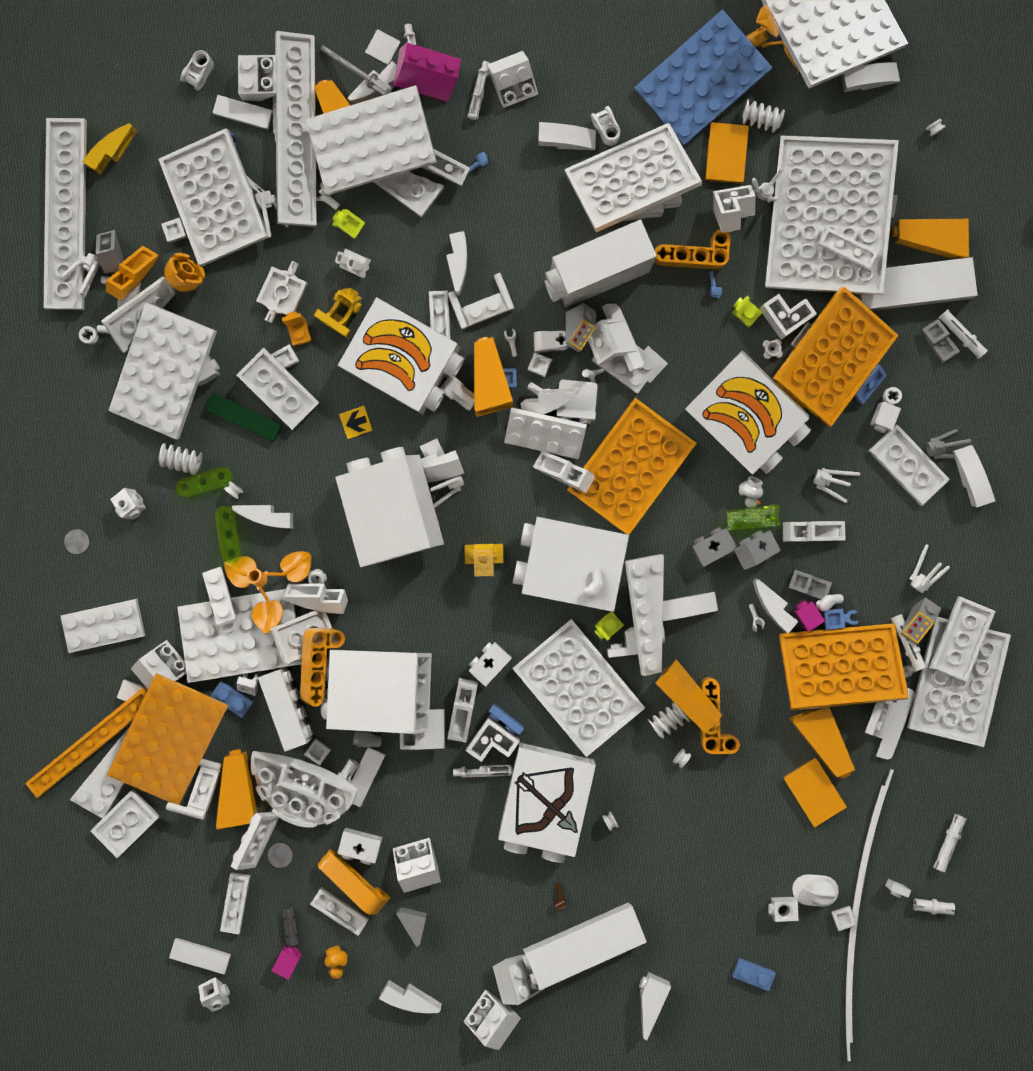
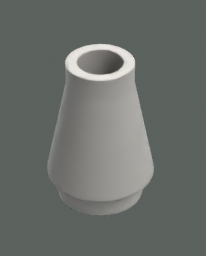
M355 730L352 744L357 745V747L380 748L382 736L368 731Z

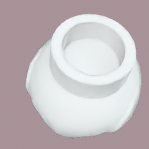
M749 476L748 480L742 482L739 486V494L747 496L745 505L750 509L755 508L757 504L761 503L758 498H761L763 495L761 487L763 482L753 476Z

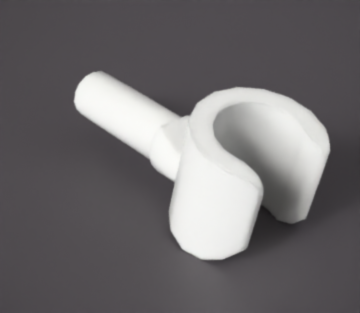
M512 329L513 336L508 337L505 330V339L509 342L512 356L515 357L517 356L514 341L516 339V332Z
M750 604L749 608L753 616L752 629L757 632L756 624H759L763 630L765 622L762 618L758 617L754 605Z

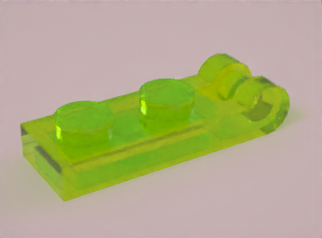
M773 504L764 507L726 510L727 530L779 526L780 518L778 513L780 512V505ZM766 514H771V518L766 519Z

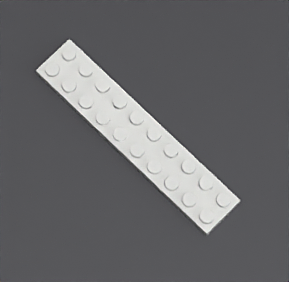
M276 31L277 224L315 227L317 225L316 156L306 119L315 117L314 35Z
M46 118L44 309L84 310V292L82 295L79 294L85 280L83 264L78 266L67 277L64 278L62 275L82 255L85 256L86 165L82 162L86 157L87 120L85 118Z

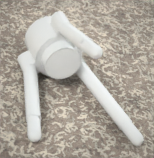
M783 168L779 169L770 183H763L760 187H758L756 178L752 179L754 192L757 193L759 199L767 200L768 203L778 200V197H772L774 193L773 185L783 172Z
M270 191L256 193L255 200L259 210L262 209L267 236L271 237L266 208L272 207L271 203H273L277 210V201L275 195H271Z
M88 253L86 257L82 255L62 275L64 278L67 277L78 266L83 264L82 268L88 274L79 294L82 295L84 292V298L100 266L97 256Z
M822 468V470L817 469L813 479V484H817L816 488L847 503L845 498L828 489L825 485L829 486L830 482L849 487L851 486L850 483L832 478L830 474L860 476V473L828 470Z
M461 475L445 479L446 482L430 488L431 491L448 486L449 489L453 488V490L433 504L434 508L456 492L461 491L460 487L464 486Z
M927 544L921 553L914 573L909 578L912 580L910 585L922 594L950 569L949 566H946L932 578L942 566V563H938L927 577L923 574L917 576L929 547Z

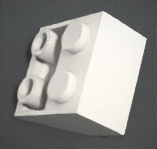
M523 51L487 65L503 108L538 95L529 59Z
M238 55V94L242 101H263L277 94V55Z
M167 640L141 657L131 668L147 689L156 673L176 682L187 674L185 661Z
M429 709V732L416 734L400 733V749L445 748L444 709Z
M430 838L393 848L397 878L404 893L441 882Z
M525 954L505 959L493 966L502 1004L519 1005L542 991L537 985L533 986L529 976L532 974L530 966L526 968L522 958Z
M485 990L463 1022L485 1047L499 1050L521 1018L508 1004H502L501 999Z

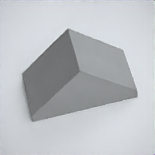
M403 907L398 908L396 913L416 947L419 946L427 913Z

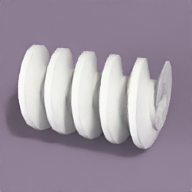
M747 99L742 115L743 124L750 120V126H753L757 122V128L759 129L762 124H765V131L772 126V133H774L781 125L785 110L783 109L779 114V109L775 107L771 112L770 105L764 110L763 103L757 107L756 101L749 105V99Z
M162 444L159 452L161 467L165 468L167 466L171 470L175 467L176 471L182 470L184 473L190 471L193 475L198 472L202 462V452L197 457L195 450L189 455L187 448L181 453V447L174 451L173 445L166 449V444Z
M674 702L672 703L673 710L669 707L665 708L667 714L660 711V718L653 715L654 722L648 719L658 736L664 739V731L669 735L671 734L670 727L677 730L676 723L684 726L683 719L690 722V718Z

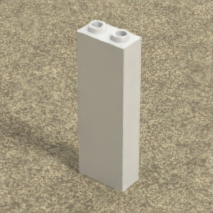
M973 257L886 268L883 295L856 294V297L871 311L972 299L978 295Z
M626 903L523 949L525 955L522 958L526 968L529 966L531 968L532 974L529 976L533 986L537 985L542 990L640 946L647 941L633 906L630 903Z

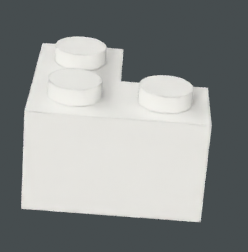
M751 185L713 191V211L721 233L741 230V218L755 215L756 196Z
M780 294L760 307V311L763 312L762 314L781 340L817 315L807 299H804L790 309Z
M488 717L466 747V751L481 762L492 746L509 757L520 742V738Z

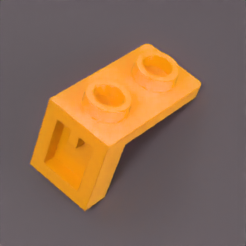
M296 311L286 314V317L282 318V322L288 327L293 346L312 342L307 321L301 313Z

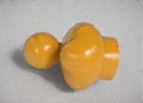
M337 945L325 951L324 963L326 967L331 968L328 973L333 979L341 978L343 975L342 967L346 966L348 961L347 953L341 950L340 945Z

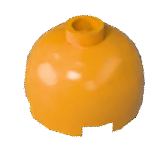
M175 253L165 266V279L172 288L178 291H193L202 283L205 277L204 269L198 263L195 264L190 260L189 255Z

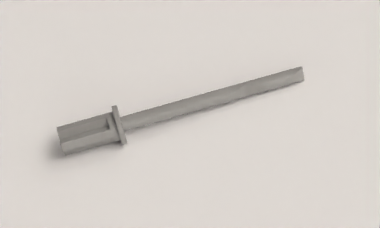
M324 45L321 46V51L365 79L368 88H373L382 95L392 93V87L379 79L377 74L372 73L369 76Z

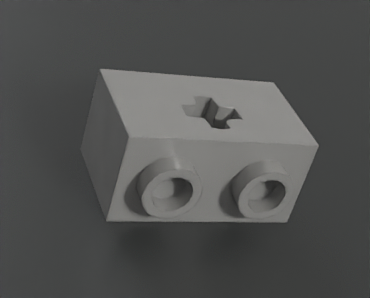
M718 527L710 532L711 536L707 538L702 536L693 541L694 545L690 547L701 567L714 562L737 548L727 528L721 530ZM710 541L712 543H717V545L715 546L716 550L709 549V546L711 545Z
M760 530L752 534V539L748 537L740 541V546L734 549L744 570L758 565L781 551L770 530L765 533Z

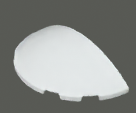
M258 751L252 752L251 774L255 775L257 782L256 790L262 801H267L273 808L272 812L286 822L301 827H315L325 823L326 825L339 819L351 807L358 792L356 787L342 777L322 767L283 755Z

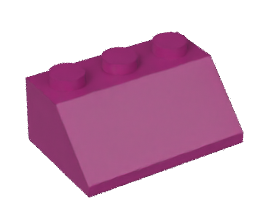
M405 43L399 50L393 87L406 89L416 85L420 95L448 102L458 79L461 59L411 43Z

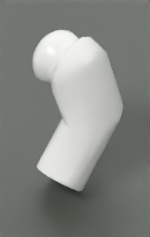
M841 594L826 595L822 600L816 602V608L822 612L828 611L834 604L842 603L844 598Z

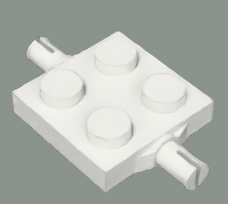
M291 261L288 271L271 267L256 300L257 303L269 309L265 321L272 323L276 313L286 315L296 311L308 285L307 282L294 275L299 266L298 263Z

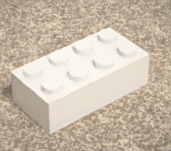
M287 667L259 677L258 680L284 751L307 744L312 739L311 735H314L311 725H307L305 719L307 713L304 706H301L299 703L300 694L298 689L293 686L292 681H294L291 670H287Z

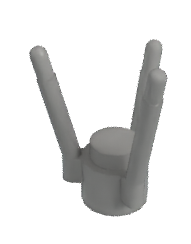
M955 429L936 438H931L930 442L926 443L927 453L929 457L934 459H955L954 454L942 453L948 447L970 443L971 439L946 444L944 441H940L957 433L958 430Z

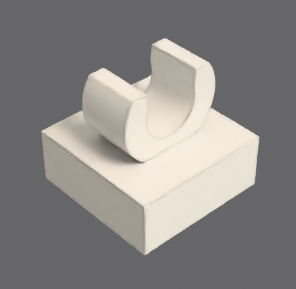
M248 673L243 674V677H239L237 680V691L256 696L258 691V675L255 674L254 678L250 680L247 679Z

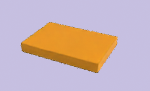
M710 123L705 181L743 184L749 126Z
M816 758L783 777L814 828L847 808Z

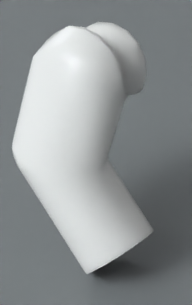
M601 569L591 571L593 582L584 589L586 597H595L602 589Z

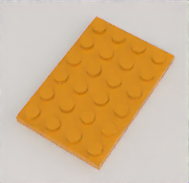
M842 286L772 379L823 423L831 427L899 335L846 287Z
M634 398L583 467V469L588 470L595 476L588 491L584 493L569 486L567 491L622 532L629 535L697 443L645 404Z
M894 623L779 634L791 710L898 701L909 698Z
M156 673L107 776L170 803L179 805L228 705Z

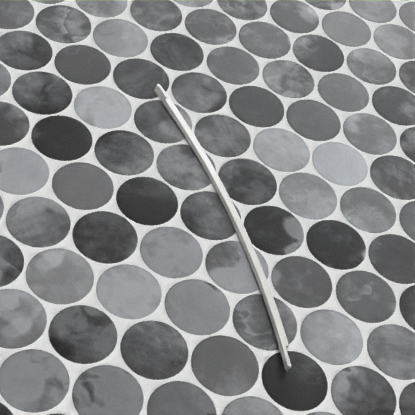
M891 768L885 782L886 785L881 786L864 845L852 909L856 922H858L864 877L876 825L894 772ZM857 926L850 928L847 957L846 1043L848 1061H851L850 1043H853L852 985Z

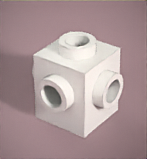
M124 488L110 499L116 508L117 515L121 518L136 519L146 509L143 504V498L133 489Z
M216 977L198 986L201 1004L212 1012L220 1010L223 1006L230 1003L228 986L220 982Z

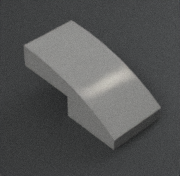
M939 319L922 329L926 340L942 364L959 354V349L949 338L950 333Z
M795 570L789 588L822 600L823 597L828 595L832 582Z

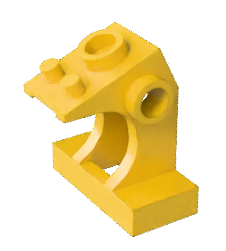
M352 288L337 291L333 298L336 302L328 313L325 314L317 309L314 314L316 319L347 339L352 332L345 326L354 313L357 314L362 307L360 303L362 298ZM342 304L349 308L344 318L336 313Z
M503 544L465 545V564H474V576H494L493 563H503Z

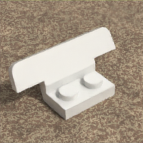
M605 304L602 308L607 319L596 323V328L588 339L598 365H604L616 356H623L630 372L641 369L644 362L620 307L617 304Z
M907 688L909 695L907 700H898L896 703L892 701L876 702L865 733L882 738L877 757L884 759L892 758L915 698L913 690Z

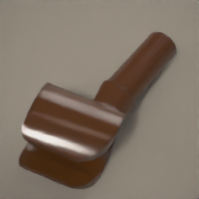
M556 883L559 900L555 901L554 904L557 911L560 912L566 908V901L562 895L561 883Z

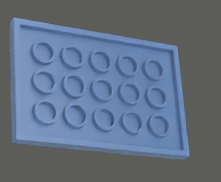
M722 9L636 85L634 90L664 125L670 124L681 145L684 147L771 71L772 66Z

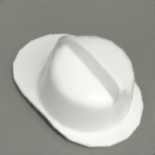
M802 875L795 880L792 887L795 899L801 904L809 906H829L834 903L839 893L835 880L822 875Z

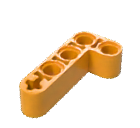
M717 230L711 238L710 248L659 245L654 250L657 255L654 263L660 266L721 269L729 260L730 234L728 232L721 233V230ZM717 236L723 237L724 240H725V243H724V244H719V243L716 241V237H717ZM660 252H663V255H665L664 259L659 255ZM681 252L685 255L686 259L679 260L676 254ZM702 254L705 260L700 262L696 260L695 255ZM716 255H720L723 257L724 261L722 263H718L715 261L714 257Z
M310 628L303 635L300 698L311 706L317 707L324 701L327 648H339L343 645L345 636L341 631L333 628ZM317 634V639L313 642V638ZM316 654V658L312 662V657ZM315 673V678L311 681V677Z
M705 677L700 682V688L705 695H709V690L705 686L709 685V682L714 685L710 689V694L715 695V697H707L710 701L714 702L715 707L720 712L719 683L711 677ZM720 725L714 731L710 729L706 733L700 729L701 747L707 753L733 754L739 750L740 744L738 739L731 734H720ZM711 739L714 740L715 746L711 749L706 748V742ZM733 739L734 746L729 749L726 748V741Z
M329 849L317 864L357 906L369 915L378 914L390 899L388 894L378 887L373 888L348 862L332 849Z

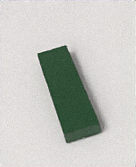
M213 392L204 408L208 412L275 442L282 427V424Z

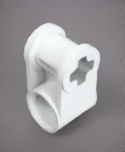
M203 50L196 51L180 76L182 82H188L197 91L204 86L207 77L214 67V62L208 53ZM202 59H207L205 64L199 65Z
M606 106L605 110L597 114L592 113L590 116L604 144L615 146L619 141L620 128L609 106ZM608 132H613L616 134V136L610 138L606 134Z
M534 332L535 352L545 353L568 349L569 346L566 345V341L563 342V345H560L557 341L562 336L566 340V332Z

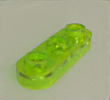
M226 467L214 468L180 479L176 484V491L182 497L195 496L229 485V481L232 482L233 474ZM220 473L225 474V478L223 480L219 479ZM203 478L207 481L205 485H201ZM184 484L188 485V489L186 491L182 489Z
M221 506L215 512L221 557L227 563H235L241 558L242 554L236 515L231 507ZM225 512L229 514V518L226 520L223 518ZM228 531L232 533L231 538L226 537ZM231 550H234L235 552L234 557H230L229 552Z

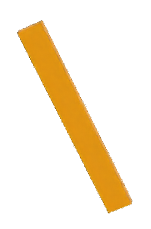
M145 687L140 689L25 783L36 798L43 795L133 721L146 695L147 690Z

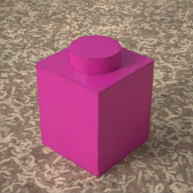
M804 600L795 606L797 609L792 611L805 631H811L825 622L812 601L806 602Z
M285 945L272 972L289 980L302 953L294 946L288 947Z

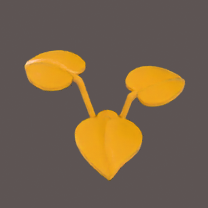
M764 5L760 9L756 23L762 26L746 37L755 48L759 46L765 48L779 44L784 45L788 58L797 69V74H799L800 71L783 40L766 43V40H768L766 31L773 37H777L779 30L774 21L772 11L767 5Z
M299 551L285 556L280 563V567L284 571L282 573L268 571L263 573L257 569L256 562L247 556L224 562L226 575L234 586L246 588L251 583L257 587V590L265 598L266 602H259L252 611L253 622L263 633L271 632L270 628L278 626L283 617L281 603L277 600L270 601L262 589L267 583V576L286 575L287 579L291 582H301L310 572L312 559L310 553Z

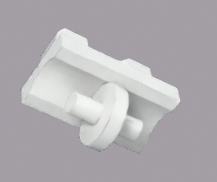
M345 249L344 253L338 252L335 262L340 264V268L362 278H365V272L369 270L368 265L371 261L348 249Z

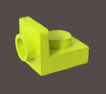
M347 209L338 210L333 216L334 222L332 223L334 227H338L353 239L356 238L365 224L364 221Z
M748 296L744 299L740 297L733 305L735 310L732 314L748 328L763 313L749 301Z
M610 611L594 625L596 627L594 632L601 640L605 638L608 641L624 625Z

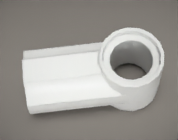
M449 376L440 389L445 391V395L448 398L454 399L470 411L475 405L474 394L464 387V384L457 378Z

